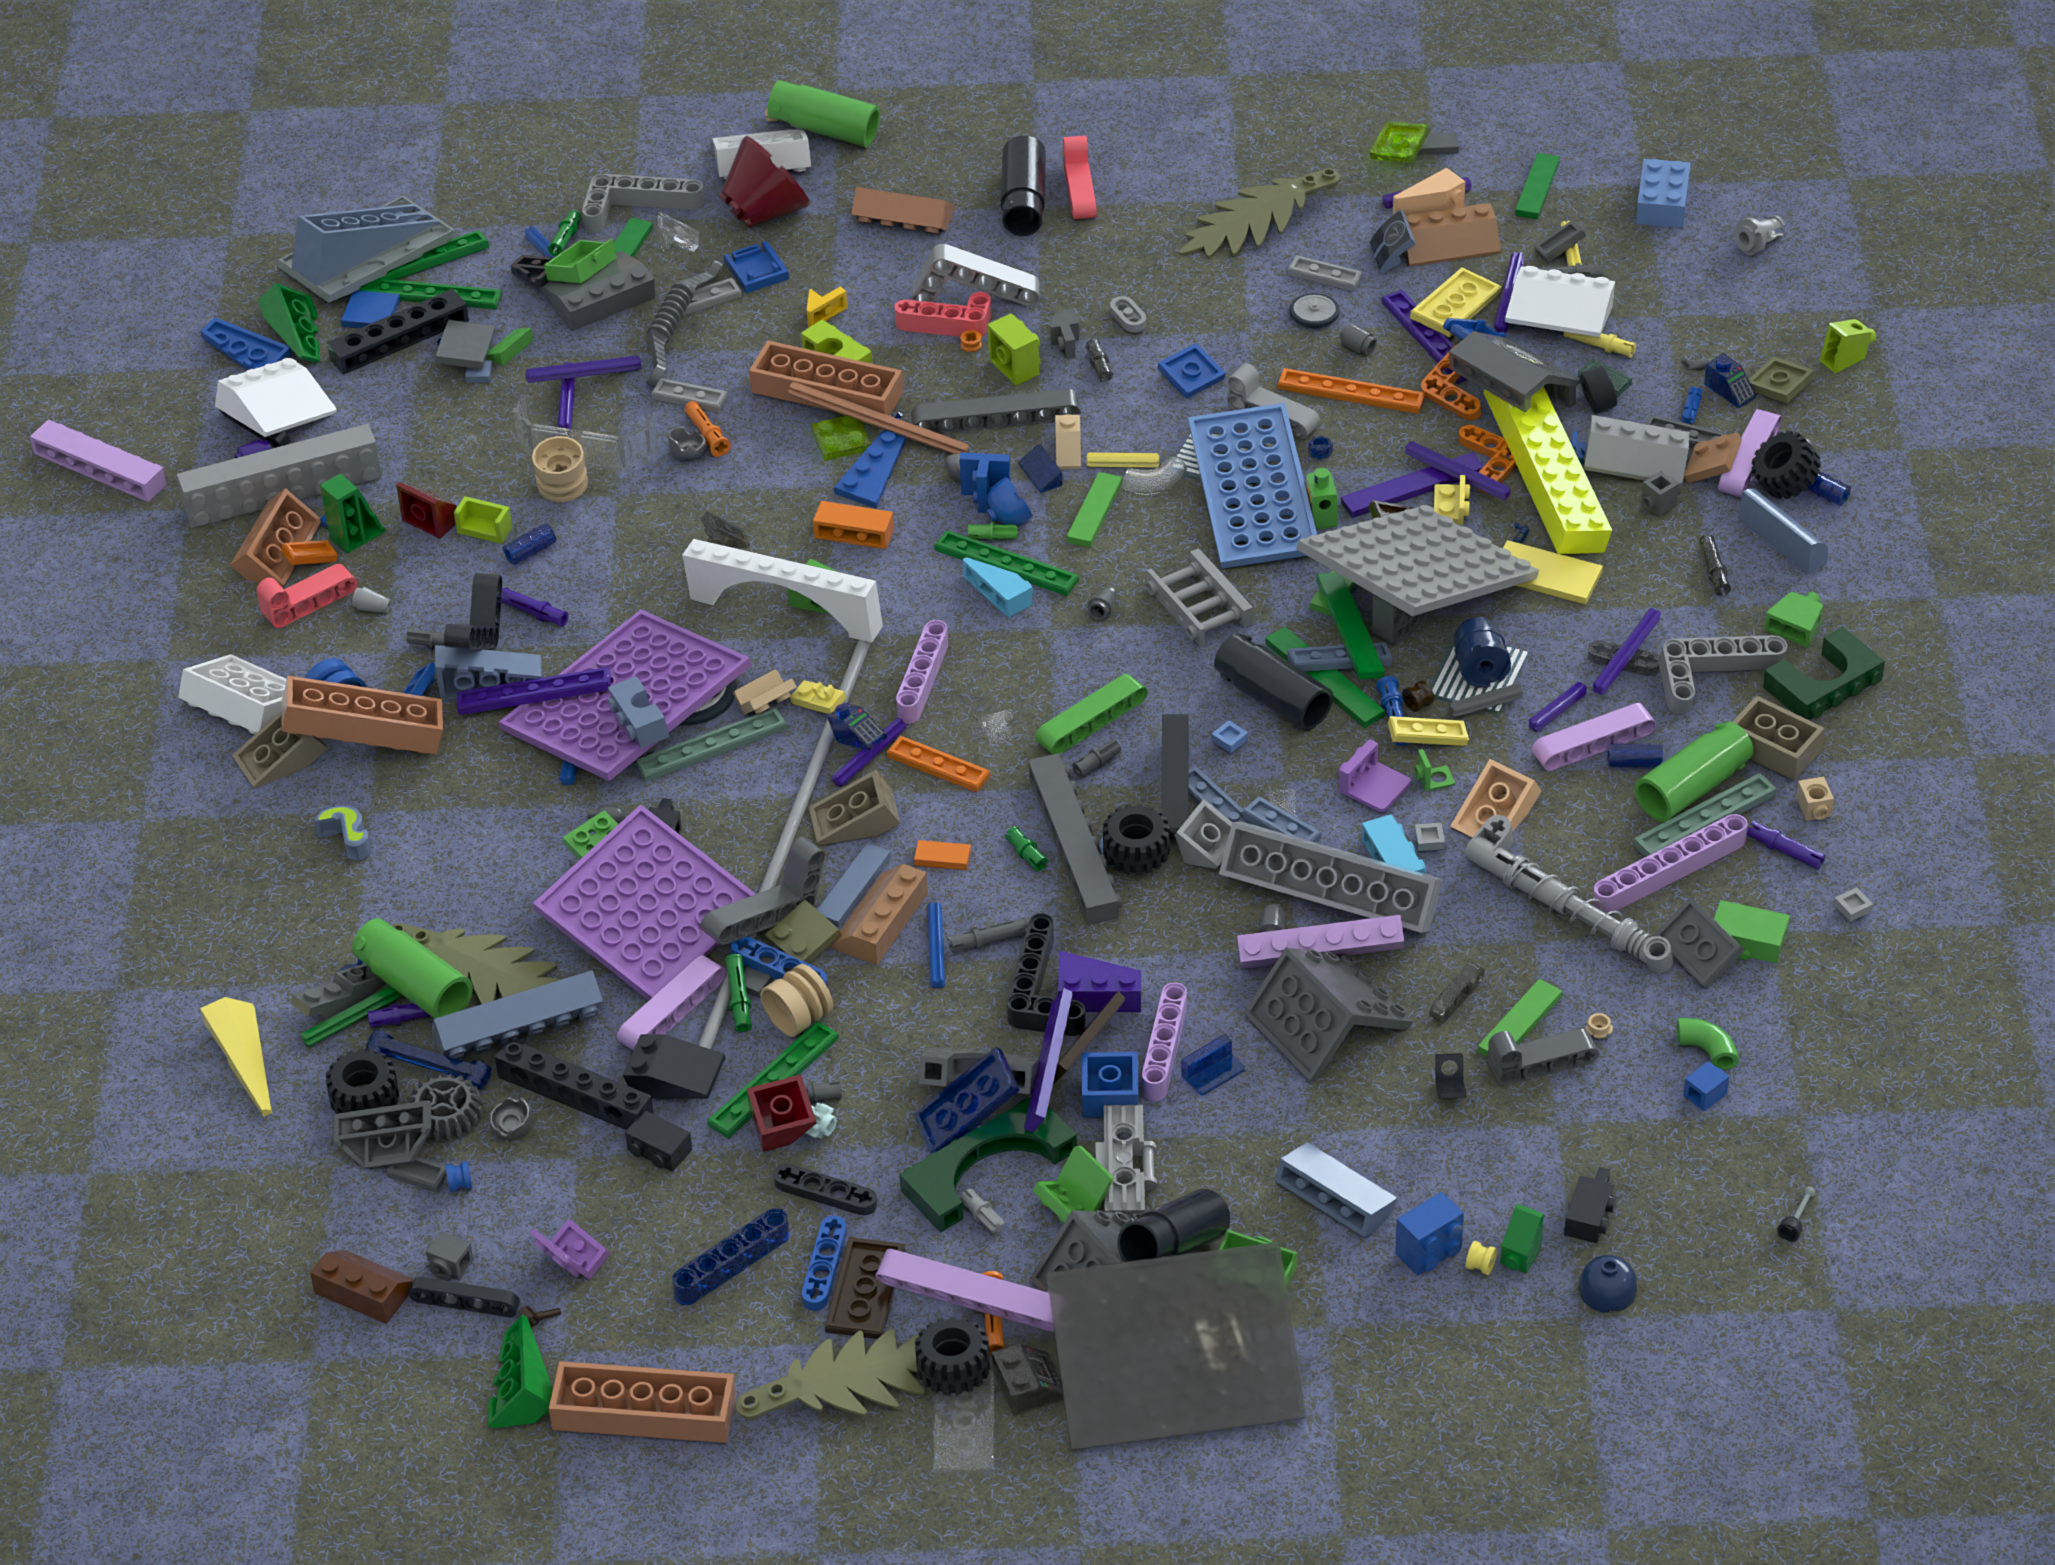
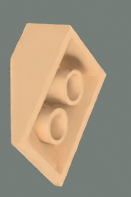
M1445 168L1393 196V214L1400 209L1406 215L1464 207L1465 181L1448 168Z
M1489 759L1450 827L1473 838L1490 817L1502 815L1509 819L1512 831H1514L1529 814L1541 793V789L1535 780Z

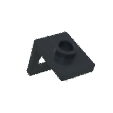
M1462 1053L1435 1054V1086L1439 1099L1454 1100L1467 1097L1464 1084ZM1445 1061H1454L1457 1064L1456 1072L1451 1075L1444 1074L1441 1070L1442 1064Z

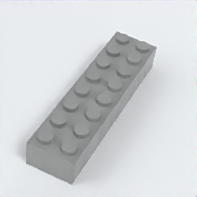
M369 424L178 473L177 478L184 511L190 527L194 528L262 510L269 499L285 488L301 500L321 494L320 485L338 474H342L353 485L382 478L375 438Z
M1241 821L1232 822L1219 871L1220 875L1369 918L1401 915L1403 928L1420 933L1429 932L1443 881L1441 878Z

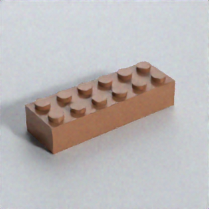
M768 340L749 370L751 393L822 409L826 408L790 396L788 394L790 384L797 382L888 416L891 415L903 394L902 370Z
M287 675L282 697L281 731L437 755L443 732L442 699Z
M559 1361L549 1406L552 1430L728 1443L737 1396L734 1374Z

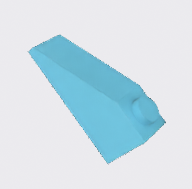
M967 557L962 559L963 577L1008 618L1033 605V588L1028 581H1024L1018 574Z

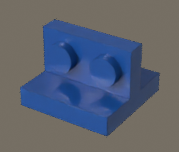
M960 452L961 495H973V502L978 503V513H987L986 510L989 509L987 493L990 488L1004 477L1011 481L1010 455Z

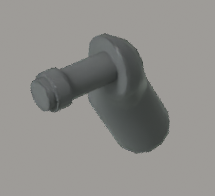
M1681 358V363L1684 364L1683 367L1686 370H1702L1713 365L1711 358L1699 361H1687L1686 358Z

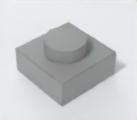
M1442 823L1415 825L1418 851L1445 849Z
M1857 887L1835 897V907L1850 922L1873 910V903Z

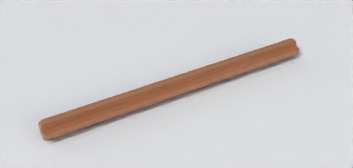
M793 382L789 386L788 394L798 399L951 454L968 452L969 446L966 443L797 382Z

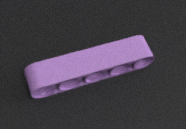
M1756 409L1741 437L1742 441L1731 471L1721 475L1718 486L1719 492L1742 498V492L1749 488L1754 478V473L1751 469L1753 466L1751 463L1752 459L1756 457L1754 453L1760 449L1763 441L1766 442L1770 436L1777 435L1781 424V415Z
M932 620L926 623L896 696L897 717L901 718L906 724L915 723L919 720L947 651V625L941 620Z
M1635 703L1544 736L1533 744L1531 750L1541 765L1547 771H1552L1650 735L1655 730L1657 724L1641 703Z
M703 955L697 957L620 1027L617 1041L633 1051L640 1034H666L724 981L726 969Z
M1177 982L1167 984L1162 990L1142 1071V1093L1146 1099L1151 1101L1162 1100L1168 1092L1187 1012V989L1184 985Z

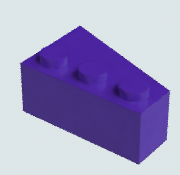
M1059 950L1058 994L1063 988L1070 990L1073 994L1071 1000L1081 1002L1085 1007V1012H1099L1119 992L1125 997V1001L1116 1012H1141L1140 970Z

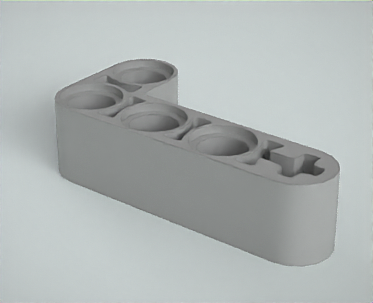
M1243 363L1227 380V402L1232 410L1285 403L1293 436L1301 440L1305 439L1320 424V417L1313 409L1259 387L1258 371L1251 364Z

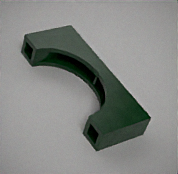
M1029 1097L1020 1101L1006 1112L999 1113L994 1119L982 1126H977L965 1136L953 1140L948 1146L931 1153L919 1163L907 1167L899 1174L900 1189L941 1233L964 1219L963 1202L955 1190L960 1178L975 1163L1001 1152L1026 1151L1041 1155L1056 1165L1069 1157L1073 1148L1077 1146V1134L1049 1106L1046 1117L1038 1128L1033 1132L1025 1130L1024 1125L1031 1098Z

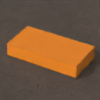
M328 540L283 543L281 549L291 565L335 562L338 554Z
M918 840L914 866L967 870L971 845Z

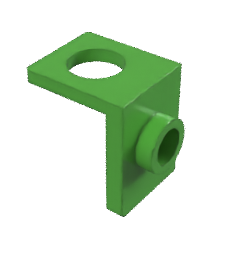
M1418 750V761L1414 765L1416 779L1421 781L1425 792L1455 785L1447 765L1431 769L1424 750ZM1435 773H1441L1446 776V780L1440 783L1434 782L1431 776Z

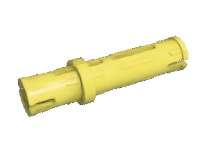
M1564 332L1565 338L1605 349V352L1610 354L1614 352L1631 358L1636 350V343L1616 338L1617 335L1614 334L1607 335L1601 333L1600 337Z

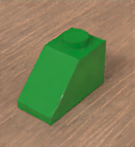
M1517 1203L1501 1245L1500 1263L1511 1270L1528 1272L1541 1250L1543 1213Z

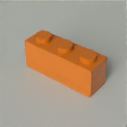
M821 501L813 519L814 538L886 549L894 531L893 512Z

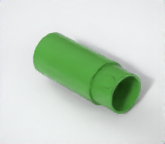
M778 80L773 86L767 107V113L770 118L790 123L791 126L865 148H868L875 138L880 121V107L878 105L805 84L800 86Z
M1729 721L1716 724V729L1712 732L1701 735L1638 779L1634 786V792L1643 811L1658 822H1666L1728 779L1735 771L1743 769L1746 762L1752 758L1754 749L1748 734L1739 725Z
M381 918L368 921L357 932L352 944L354 956L369 966L372 973L434 1019L462 1011L466 1008L473 992L471 980L406 932L397 930Z

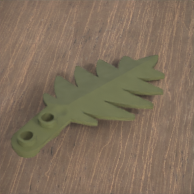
M1325 168L1293 180L1287 178L1272 180V185L1240 189L1238 195L1247 198L1215 203V208L1227 212H1218L1198 217V222L1209 226L1187 232L1186 237L1192 240L1179 250V255L1191 254L1204 249L1206 257L1211 258L1226 238L1232 255L1236 256L1246 239L1248 230L1252 233L1256 247L1260 248L1267 235L1270 223L1275 222L1278 233L1283 234L1291 218L1294 201L1298 209L1302 210L1305 204V195H1314L1318 190L1324 188H1335L1340 182V174L1332 168Z
M402 923L392 925L397 930L406 932L469 978L481 1004L494 1001L497 988H499L500 994L504 998L562 980L542 977L557 968L554 962H519L534 953L533 947L494 948L506 941L505 935L463 936L465 935L464 929H452L438 933Z
M889 1329L874 1342L866 1354L864 1334L862 1331H858L843 1346L835 1362L832 1340L827 1339L813 1352L803 1370L800 1360L795 1359L788 1369L787 1376L742 1394L736 1401L737 1413L744 1419L752 1421L773 1410L785 1408L797 1400L821 1412L823 1407L818 1401L820 1399L838 1409L867 1416L866 1409L851 1392L877 1404L899 1409V1403L882 1383L911 1394L925 1395L924 1388L910 1373L918 1374L915 1340L916 1337H919V1334L906 1341L897 1349L894 1329Z

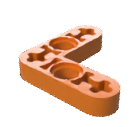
M1448 352L1422 380V392L1425 393L1427 399L1468 421L1477 420L1482 414L1479 399L1453 385L1461 375L1454 371L1449 375L1441 373L1445 368H1450ZM1449 395L1458 396V398L1452 402H1448L1445 400V398Z
M1465 425L1460 428V444L1491 457L1479 473L1487 477L1491 476L1490 478L1502 483L1517 467L1505 438L1474 425ZM1486 444H1495L1496 447H1494V448H1488V447H1486L1485 445H1486ZM1494 467H1503L1505 470H1503V471H1496V470H1494L1493 468H1494ZM1476 488V490H1478L1479 492L1486 493V492H1484V491H1482V490Z

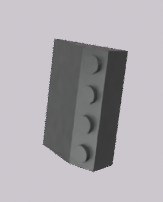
M620 251L616 253L617 258L581 284L549 280L540 290L567 327L573 331L655 298V279L645 265L625 252Z

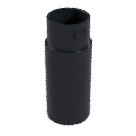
M1017 136L1010 139L1004 145L1002 151V223L1008 232L1017 236L1034 234L1043 224L1046 149L1041 141L1031 136Z
M1240 633L1229 636L1219 647L1214 660V667L1220 672L1221 678L1227 681L1232 680L1236 687L1303 731L1312 730L1325 719L1333 703V692L1331 689L1265 646L1255 644L1251 641V636Z
M1198 1189L1145 1212L1136 1220L1132 1217L1123 1225L1118 1235L1117 1246L1120 1256L1133 1269L1148 1270L1153 1268L1157 1270L1165 1264L1223 1238L1230 1226L1229 1208L1218 1193L1209 1189Z

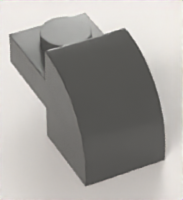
M1073 308L1056 313L1050 321L1051 345L1057 344L1059 351H1064L1066 359L1076 357L1075 341L1079 340V322Z

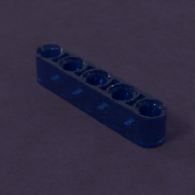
M771 1208L678 1269L672 1276L674 1299L680 1305L694 1304L785 1243L790 1236L788 1214L781 1208Z

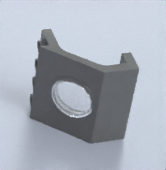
M1473 331L1449 351L1451 370L1523 412L1531 408V396L1543 386L1549 397L1552 396L1553 399L1560 398L1564 400L1568 408L1576 404V386L1582 382L1580 379L1508 338Z

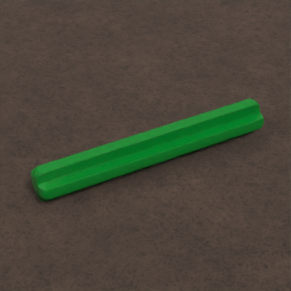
M389 986L301 1034L302 1041L307 1047H311L367 1017V1011L382 1009L399 1000L400 995L398 991Z

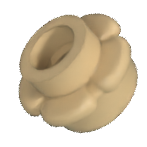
M1596 1013L1589 1017L1585 1029L1595 1038L1602 1039L1612 1033L1613 1026L1607 1015Z

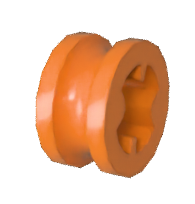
M975 330L963 332L960 336L961 348L966 352L978 351L982 347L981 334Z

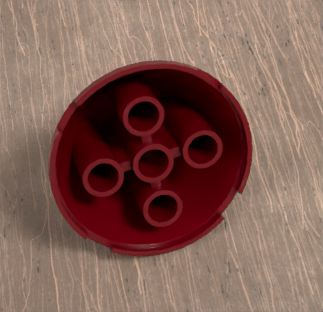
M745 136L740 143L723 189L718 195L726 205L729 204L732 207L730 212L738 220L741 219L747 227L751 228L754 225L807 208L810 205V201L789 172L783 166L778 168L770 158L772 155L751 137Z

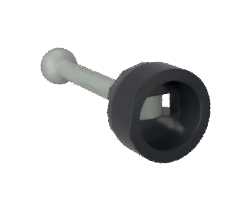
M1806 1187L1804 1189V1197L1794 1216L1785 1217L1780 1222L1777 1232L1782 1239L1790 1242L1798 1240L1803 1226L1798 1219L1809 1198L1815 1195L1814 1188Z

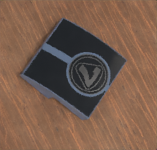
M1401 209L1379 227L1369 242L1380 274H1384L1400 264L1399 255L1416 245L1406 214Z

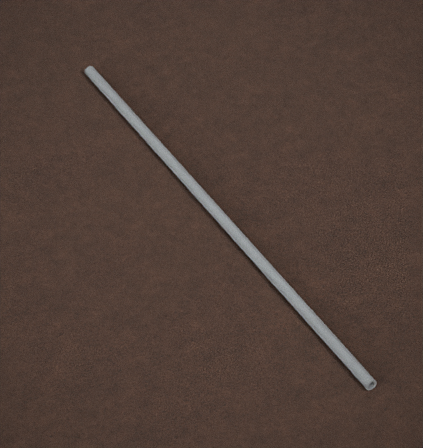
M858 640L839 690L845 692L847 698L827 718L758 893L776 886L871 642ZM757 933L752 934L748 937L755 939ZM728 972L698 1044L708 1049H712L731 1000Z

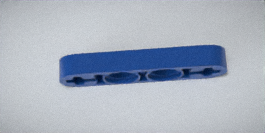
M748 936L731 942L730 955L740 954L743 957V965L768 974L777 980L783 978L785 968H794L799 964H805L812 968L827 986V974L813 965ZM768 956L774 961L766 964L761 962L760 958Z
M839 1216L826 1217L821 1222L802 1288V1303L808 1310L818 1311L823 1309L830 1297L847 1236L846 1222ZM833 1227H838L834 1231V1239L830 1238L829 1231L832 1230ZM825 1248L835 1250V1253L830 1256L820 1254ZM824 1270L829 1275L825 1278H816L814 1273ZM815 1287L819 1288V1296L816 1299H811L814 1296Z

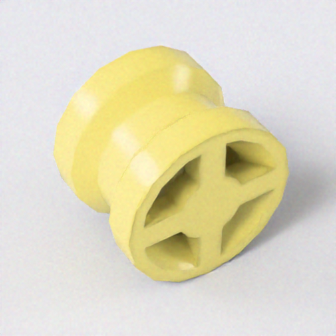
M1474 1241L1467 1255L1466 1268L1470 1270L1476 1268L1481 1270L1483 1274L1489 1275L1496 1260L1497 1248L1492 1246L1486 1248L1480 1242Z

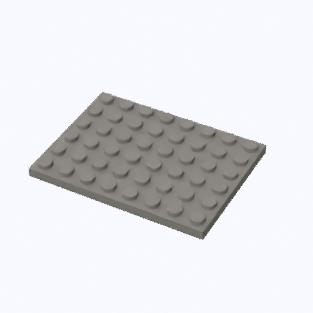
M1427 505L1406 509L1402 512L1392 513L1388 516L1374 518L1366 522H1359L1355 525L1344 526L1337 530L1327 531L1326 533L1311 535L1310 537L1298 540L1296 547L1300 552L1411 616L1535 580L1539 572L1538 569L1531 566L1529 561L1511 555L1509 550L1495 546L1491 540L1479 537L1472 533L1473 531L1470 528L1454 523L1452 518L1436 513L1432 507Z

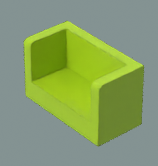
M464 496L454 512L456 529L459 534L503 544L513 528L510 507Z

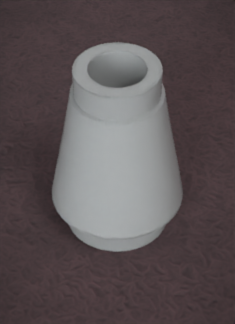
M357 587L352 599V607L357 608V611L388 613L391 606V599L367 587Z

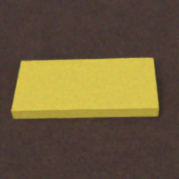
M1461 268L1411 310L1410 318L1451 337L1453 334L1443 328L1445 320L1447 318L1470 320L1501 293L1502 286Z
M1508 540L1503 547L1509 550L1511 555L1529 561L1531 566L1539 570L1537 579L1515 586L1585 605L1603 571L1602 565Z

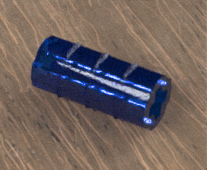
M1821 471L1814 478L1816 481L1813 485L1810 484L1808 486L1809 489L1807 491H1811L1817 494L1818 497L1821 496L1839 506H1842L1848 500L1851 493V486Z
M544 523L517 539H512L502 549L506 559L512 565H515L537 552L547 549L548 546L556 542V536L550 525Z
M1609 743L1608 767L1649 769L1656 768L1663 762V748L1661 744Z

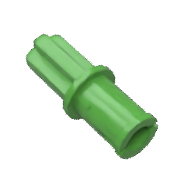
M994 522L985 525L968 524V537L975 540H990L991 542L994 539H1017L1018 527L1016 525H994Z

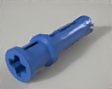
M1393 676L1383 677L1376 683V689L1382 697L1380 704L1387 711L1388 719L1390 716L1404 717L1401 708L1404 701L1402 695L1398 692L1399 682ZM1394 742L1396 746L1409 744L1407 742Z

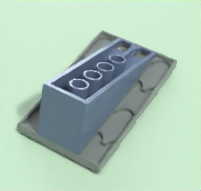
M403 195L379 208L301 215L297 219L294 252L279 259L278 268L298 280V282L321 298L323 297L329 303L360 290V286L385 276L388 271L422 257L423 253L448 243L449 239L454 237L455 229Z

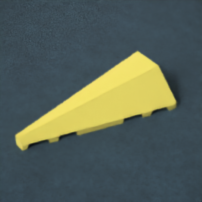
M224 997L200 1008L205 1026L227 1057L229 1066L263 1117L271 1114L272 1110L254 1005Z

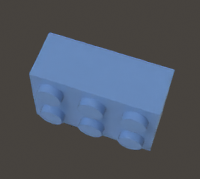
M1644 159L1637 203L1636 224L1683 228L1691 163Z

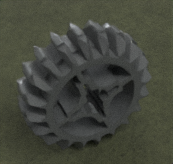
M452 1073L448 1077H443L439 1074L437 1079L428 1077L427 1083L419 1082L418 1088L412 1089L411 1096L408 1097L407 1103L431 1101V1130L426 1137L427 1140L435 1136L437 1142L442 1137H446L450 1142L453 1135L461 1139L462 1131L470 1133L471 1126H477L478 1119L481 1118V1106L483 1104L477 1086H473L471 1080L465 1081L462 1075L454 1078Z

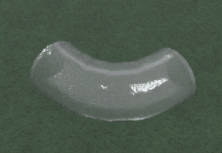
M1171 456L1160 467L1153 470L1145 471L1128 468L1123 478L1122 490L1139 495L1162 493L1173 488L1185 476L1187 466L1181 459Z

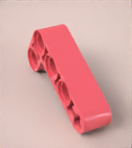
M1086 135L1063 137L1064 172L1073 220L1096 218V201L1088 163Z
M985 292L973 293L969 298L967 306L900 300L894 307L895 324L898 329L903 331L960 337L967 330H975L983 337L988 329L987 324L991 320V297Z
M335 564L286 589H283L274 578H266L257 587L260 611L274 627L282 628L353 593L358 586V581L342 564Z

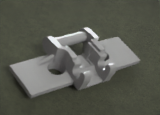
M1104 1105V1142L1095 1143L1093 1157L1113 1176V1182L1105 1196V1212L1145 1213V1191H1152L1157 1188V1179L1154 1177V1154L1157 1148L1154 1142L1144 1141L1143 1105ZM1123 1132L1131 1135L1127 1140H1120L1116 1136ZM1133 1156H1143V1172H1140V1169H1133Z

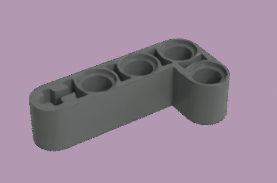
M1576 1029L1519 1045L1516 1044L1510 1032L1500 1031L1489 1040L1487 1061L1498 1084L1505 1087L1591 1064L1598 1058L1599 1051L1586 1029Z

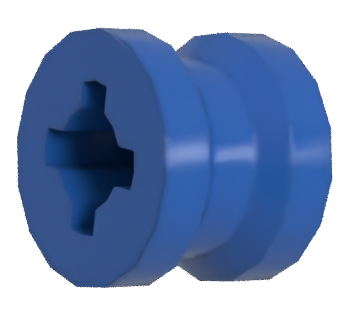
M464 1161L458 1166H453L452 1164L445 1165L450 1193L456 1192L458 1188L463 1187L467 1190L472 1189L468 1161Z

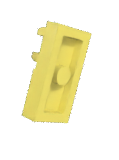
M806 680L790 696L792 704L831 715L847 698L844 691L834 689L830 684L826 687L821 682L817 684Z

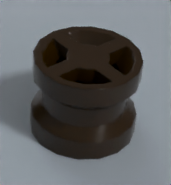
M1423 680L1416 682L1413 688L1407 687L1402 691L1404 703L1413 712L1421 710L1423 705L1428 706L1432 704L1435 699L1431 687Z

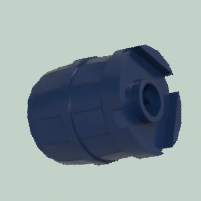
M1480 617L1471 618L1461 623L1454 634V651L1464 680L1468 684L1480 688L1491 687L1490 683L1497 680L1499 683L1503 681L1509 674L1512 664L1504 637L1501 635L1498 627L1492 621Z

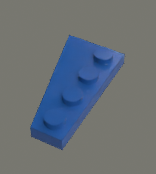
M216 317L200 331L205 341L246 370L257 369L266 364L276 363L292 355V350L288 345Z
M883 430L834 486V494L877 509L879 499L886 489V483L893 473V467L905 446V437Z

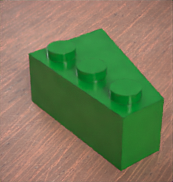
M338 474L320 485L329 538L346 554L387 531L379 522L376 514L372 512L369 507L370 505L359 489L342 474Z

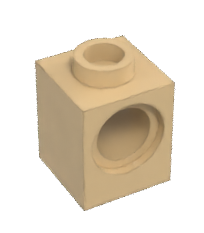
M1818 777L1798 781L1796 799L1806 821L1831 817L1834 798L1825 778Z

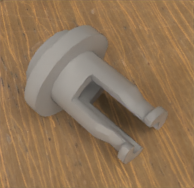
M1776 215L1760 221L1751 217L1741 219L1735 226L1736 244L1743 253L1750 256L1755 255L1765 248L1766 243L1783 237L1782 233L1777 234L1773 230L1783 227L1785 224Z

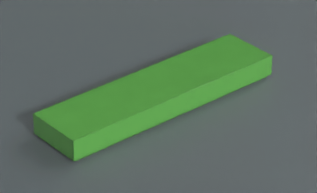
M1102 472L1098 473L1067 535V543L1091 548L1122 485L1121 476Z
M1539 979L1478 1045V1053L1488 1057L1489 1040L1500 1031L1510 1032L1516 1044L1519 1045L1562 998V990Z

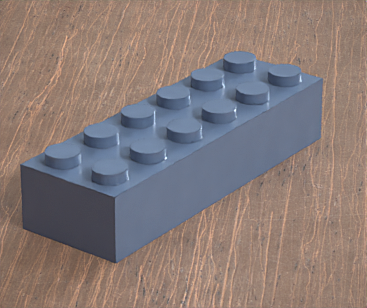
M593 970L436 1018L433 1021L431 1031L441 1060L448 1058L449 1062L465 1057L464 1053L474 1050L475 1053H481L491 1049V1044L501 1042V1045H505L509 1038L517 1041V1036L526 1033L528 1037L536 1036L543 1033V1028L553 1025L554 1029L567 1026L570 1024L569 1020L579 1017L580 1021L596 1016L595 1012L599 1011L603 1000Z

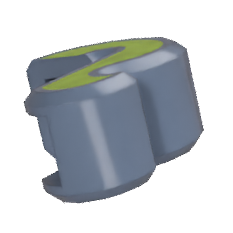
M334 806L321 811L315 817L314 825L317 838L343 833L347 858L359 861L368 857L371 852L368 831L364 829L362 815L356 808Z

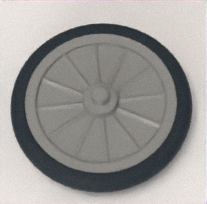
M1309 293L1294 299L1290 304L1289 312L1291 317L1301 325L1322 327L1331 324L1338 318L1340 307L1333 298L1327 295Z

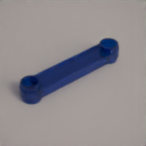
M374 1030L366 1043L365 1051L367 1052L370 1049L376 1050L377 1054L383 1053L388 1057L446 1075L452 1073L456 1078L462 1075L465 1081L471 1080L473 1086H477L479 1090L484 1089L491 1076L492 1068L481 1061L472 1060L471 1063L396 1041L391 1035L380 1030Z

